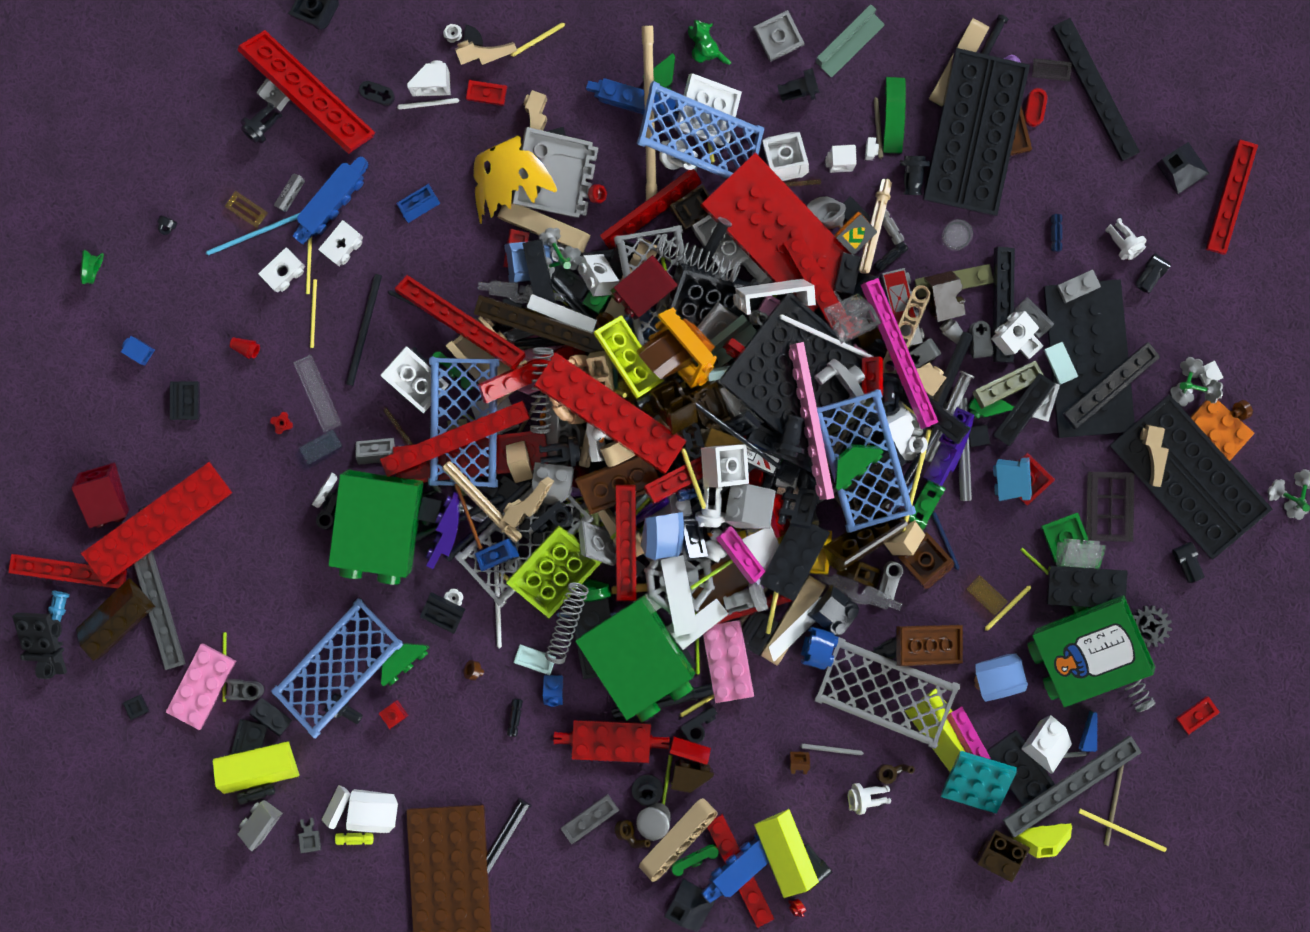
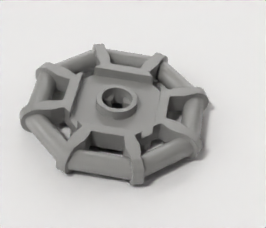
M683 545L681 553L684 556L689 586H692L699 581L698 570H704V577L712 572L711 560L707 558L698 559L697 561L700 564L695 567L687 561ZM663 558L656 559V561L652 560L647 568H644L648 590L647 597L671 615L669 602L658 595L663 591L667 594L663 570L661 572L655 570ZM653 575L660 578L661 588L656 590ZM712 577L699 585L704 589L696 599L692 597L694 610H700L701 604L710 592L715 589ZM697 587L693 590H691L690 588L691 595L694 593Z

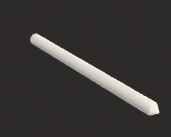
M453 98L400 104L397 108L408 109L458 103L460 100Z

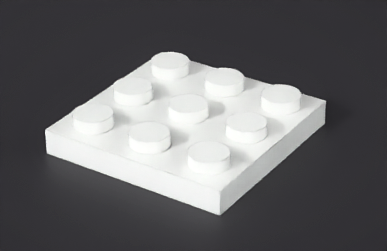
M689 74L684 96L736 117L742 92L698 75ZM687 105L683 107L687 117L694 116L692 107ZM680 112L677 122L684 120ZM704 112L700 114L704 124L711 123L709 114ZM696 118L690 119V123L695 130L700 128ZM721 119L718 120L717 125L720 130H727L726 122ZM686 123L679 125L683 133H690ZM713 125L707 126L710 136L717 135ZM703 130L696 132L699 139L707 140ZM726 132L723 136L727 143H729L731 133ZM720 137L713 139L716 145L724 147Z

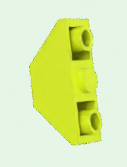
M1061 823L1028 828L1016 837H1013V839L1029 847L1028 853L1036 858L1056 856L1071 838L1072 824Z

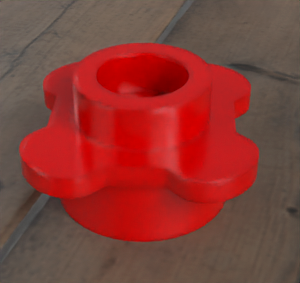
M282 412L279 416L272 417L270 420L274 424L277 434H282L283 431L290 430L293 427V423L290 422L286 412Z
M798 898L794 901L789 900L791 913L795 917L801 916L803 918V913L806 912L803 903Z

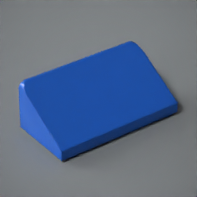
M427 184L396 204L409 223L439 205L440 202L430 185Z

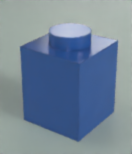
M130 336V338L123 342L121 353L145 366L155 349L138 338Z

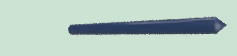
M933 512L932 517L949 556L954 562L955 569L959 570L960 566L938 516Z

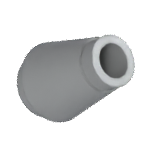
M948 319L940 326L941 333L957 344L963 332L957 321Z

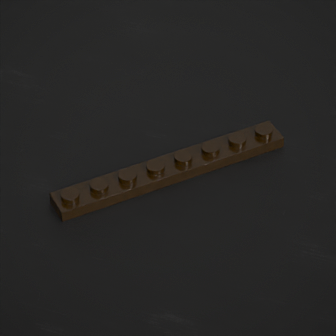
M483 295L478 296L474 310L475 315L588 353L605 351L591 331Z

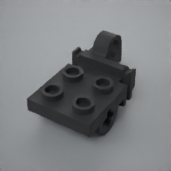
M16 612L12 618L21 648L26 650L20 655L21 660L38 661L35 669L38 679H50L55 674H65L67 670L62 657L64 648L61 646L63 643L58 642L62 631L60 621L52 620L50 614Z

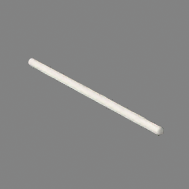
M783 314L779 315L780 319L865 358L874 357Z
M499 565L494 567L495 571H499ZM494 572L495 584H499V572ZM495 586V594L498 597L500 596V588ZM495 602L497 647L500 649L502 647L500 606Z

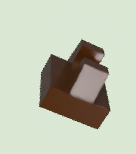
M790 752L791 774H795L796 770H803V774L808 773V770H810L809 752Z

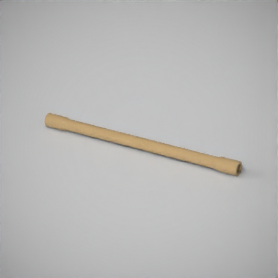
M642 26L645 107L650 84L654 81L653 26ZM652 109L649 120L655 119ZM655 121L652 122V126H653L654 130H655ZM647 127L645 137L650 138L652 133L649 127ZM646 146V201L657 194L655 149Z

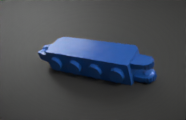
M605 78L599 80L598 83L588 81L586 90L595 93L594 97L599 98L600 102L644 115L643 89ZM655 93L654 103H657L660 99L658 94ZM671 98L666 100L670 110L677 108L675 100ZM662 104L655 106L660 115L667 113ZM673 112V116H674L675 120L677 121V119H678V114H675V113ZM669 116L662 118L664 121L672 122Z
M358 157L351 165L341 163L297 216L300 225L293 235L297 241L304 244L313 235L315 237L318 234L321 235L326 230V224L330 219L334 220L338 216L340 207L349 203L352 198L350 195L363 186L364 177L362 175L369 165L365 158Z
M757 833L750 843L746 842L740 847L741 851L738 854H733L727 858L726 864L722 868L718 867L711 873L712 877L708 879L710 883L701 893L707 902L711 903L720 896L731 897L769 863Z

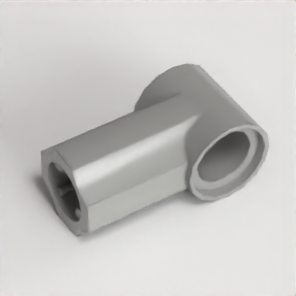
M888 561L883 567L884 572L877 596L894 600L899 579L903 574V568L895 561ZM892 565H896L898 568L895 575H890L888 572L889 567Z

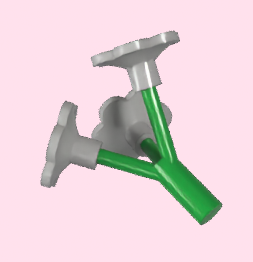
M548 228L539 235L543 245L547 244L553 247L559 257L558 262L552 263L549 257H546L550 278L556 266L562 265L565 269L575 270L582 260L580 256L581 251L578 248L573 249V247L567 246L563 252H560L557 247V240L561 238L559 228Z
M1188 357L1186 361H1182L1180 364L1181 369H1183V375L1188 376L1187 381L1178 383L1176 387H1172L1170 390L1173 399L1180 406H1186L1188 402L1194 400L1193 389L1203 391L1205 399L1213 404L1223 395V384L1215 379L1211 380L1210 384L1205 387L1196 386L1191 383L1192 378H1197L1205 372V367L1202 366L1203 361L1200 359Z
M1307 469L1294 474L1295 484L1302 487L1300 498L1287 493L1284 486L1285 481L1282 479H1276L1267 491L1269 494L1268 500L1276 501L1280 497L1289 499V502L1284 504V509L1287 511L1286 515L1289 518L1301 520L1310 510V506L1305 500L1306 490L1310 489V471Z

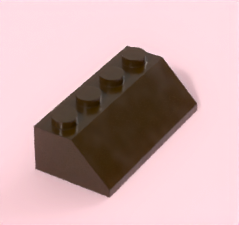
M886 507L883 508V510H885V511H887V512L890 511V510L887 509ZM879 511L874 515L873 520L887 516V514ZM900 517L858 529L851 533L846 531L823 546L829 565L841 572L901 533L908 525L907 521Z
M128 578L76 628L80 647L93 661L103 657L156 606Z

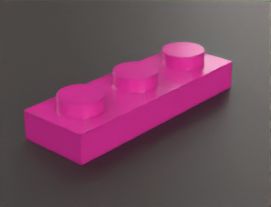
M732 526L727 527L716 537L717 541L750 584L755 583L766 572Z
M963 707L949 713L947 719L965 752L991 759Z

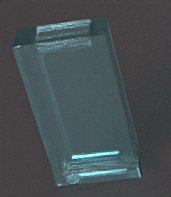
M331 430L299 449L308 465L343 446L335 431Z

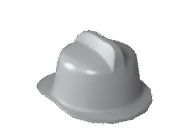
M819 197L807 205L812 213L828 229L843 228L845 204L830 197Z

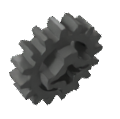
M1152 605L1149 609L1147 606H1143V611L1136 609L1137 615H1133L1139 631L1140 633H1146L1149 638L1143 637L1146 647H1150L1151 644L1153 647H1158L1157 642L1164 644L1163 638L1170 637L1167 631H1172V628L1168 627V624L1172 623V621L1166 620L1168 613L1161 614L1163 609H1156ZM1152 614L1158 616L1160 620H1155ZM1150 623H1152V624H1157V625H1153V627H1151V630H1150V629H1144V628H1146L1147 626H1149Z

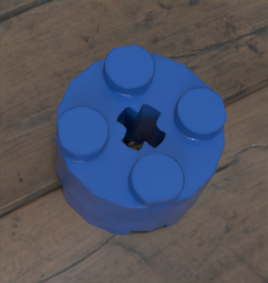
M811 626L808 629L811 632L810 636H805L801 655L804 656V660L802 659L801 663L824 670L827 666L831 667L833 664L834 655H832L833 648L837 647L838 636L827 630Z

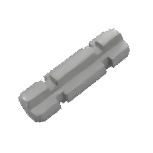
M886 209L882 224L889 236L893 237V243L898 245L904 241V237L901 233L899 234L898 231L900 230L892 217H889L890 214Z

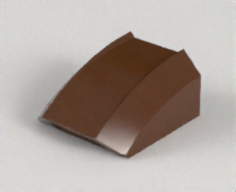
M669 329L655 336L637 350L639 357L661 380L691 365L694 359Z
M927 532L914 555L897 556L924 589L932 587L945 574L950 572L954 566L953 560Z

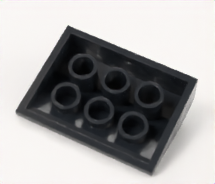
M679 262L673 277L678 286L670 292L667 310L674 307L677 316H680L681 320L685 318L698 327L717 302L729 309L728 306L733 301V295L736 294L735 288L746 287L750 281L736 277L732 283L730 280H726V275L720 278L718 272L712 275L710 270L705 272L703 268L698 270L695 266L691 267L688 264Z

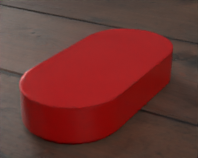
M1041 88L1033 89L1027 97L1024 119L1025 123L1031 127L1040 125L1044 119L1047 93Z

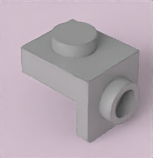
M268 78L257 91L260 97L268 103H272L279 111L290 100Z

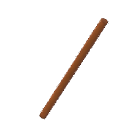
M454 484L478 549H481L480 540L460 487Z

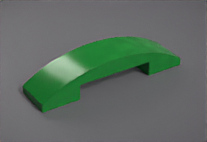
M886 77L883 153L902 154L906 105L905 78Z

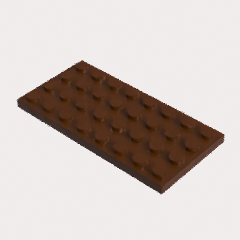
M484 804L407 809L413 932H492Z

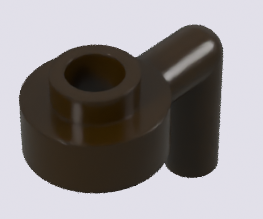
M882 764L877 768L876 777L881 783L891 784L896 780L897 774L902 772L913 774L915 768L906 764L895 767ZM886 770L887 775L883 777V771Z
M622 820L616 823L615 835L619 840H627L632 848L650 847L651 843L648 839L636 840L634 838V826L629 820Z

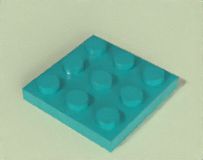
M960 751L943 787L941 797L997 814L1017 773V767Z

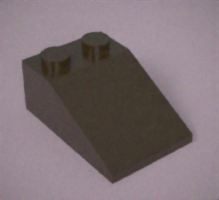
M878 462L871 464L869 471L878 475L883 465ZM885 468L881 477L891 481L894 477ZM867 473L862 483L871 487L876 477ZM862 475L860 477L856 476L854 479L860 480ZM852 480V484L845 491L853 492L857 482ZM878 480L874 489L884 493L888 483ZM860 485L855 494L865 499L870 490ZM891 486L886 496L893 500L901 495L899 488ZM872 492L867 501L878 505L882 496ZM837 493L834 495V498L841 506L840 499ZM853 497L849 501L850 509L858 511L863 501ZM887 498L883 499L880 508L883 509L892 501ZM865 504L861 514L871 517L875 508ZM858 516L854 523L855 525L860 524L868 519Z

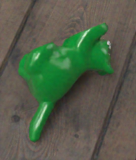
M695 20L694 26L688 27L689 37L696 44L692 50V58L702 63L705 60H712L717 57L723 63L730 65L731 61L719 51L717 43L710 36L709 30L713 24Z

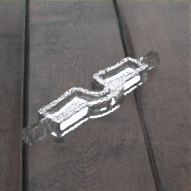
M478 282V290L489 291L490 295L508 297L516 303H528L533 294L531 284L526 285L524 295H520L518 293V283ZM554 293L555 301L564 302L565 294Z
M822 573L818 581L829 584V586L832 584L855 603H870L883 609L891 607L898 611L902 607V603L892 600L891 595L871 586H867L862 594H857L859 586L857 581L837 575L829 577Z

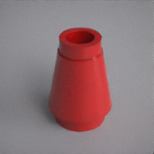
M233 337L229 344L230 348L248 359L256 358L260 351V345L253 340Z

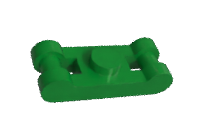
M441 352L433 354L435 358H447ZM439 362V365L443 364L447 369L452 365L449 362ZM454 366L448 371V375L453 379L455 377L459 378L461 372ZM465 376L460 379L461 386L464 389L471 385V382Z
M927 480L914 504L916 513L910 515L909 523L915 520L923 531L946 488L937 486ZM929 490L935 493L933 498L927 495ZM917 512L923 515L921 520L915 517Z
M709 844L675 861L672 865L673 874L680 876L683 874L684 869L690 866L692 868L697 867L703 863L702 860L708 857L711 859L716 858L719 853L717 846Z

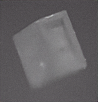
M860 294L853 295L824 309L841 344L867 333L881 324L873 306Z
M1064 539V543L1058 542L1056 566L1099 569L1106 545H1100V541L1083 540V544H1080L1078 539Z

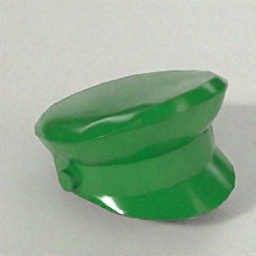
M86 250L82 251L80 281L83 285L94 283L104 258L103 253L95 256Z
M586 579L582 583L589 590L586 595L587 598L583 600L584 602L600 601L612 596L608 583Z

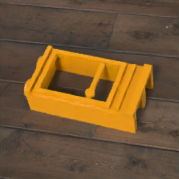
M674 307L658 314V318L661 321L656 323L655 328L657 330L661 329V331L650 335L648 339L651 340L669 329L699 364L697 367L692 361L691 365L677 371V373L690 388L697 385L702 386L708 381V375L713 370L717 357L713 356L688 325L680 319L681 317L677 316Z

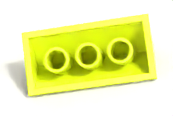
M622 315L593 332L636 399L664 382V379L661 380L639 357L637 350L642 345Z
M936 688L928 693L927 696L936 694ZM939 696L929 699L934 709L943 706ZM926 701L917 704L921 714L931 710ZM913 706L905 710L910 719L918 716ZM944 708L935 711L939 721L942 720L944 715ZM933 714L922 717L926 726L936 723ZM946 718L937 743L938 746L933 750L949 772H951L959 752H965ZM920 719L912 721L919 731L924 728ZM938 726L928 729L929 737L935 738Z
M289 741L213 759L215 786L223 794L299 777Z
M789 809L754 824L783 898L807 892L819 882Z

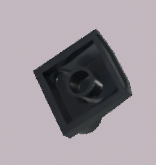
M295 0L288 14L314 26L318 30H322L329 25L338 8L339 1Z
M831 584L816 606L808 613V616L827 631L834 633L835 636H840L857 617L859 607Z

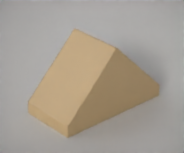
M525 441L506 445L507 465L515 483L533 479V471Z
M914 520L907 525L906 531L899 533L884 544L892 555H914L925 537V533Z

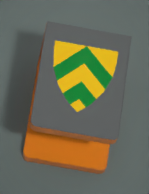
M857 212L834 235L854 255L877 233V230L860 212Z

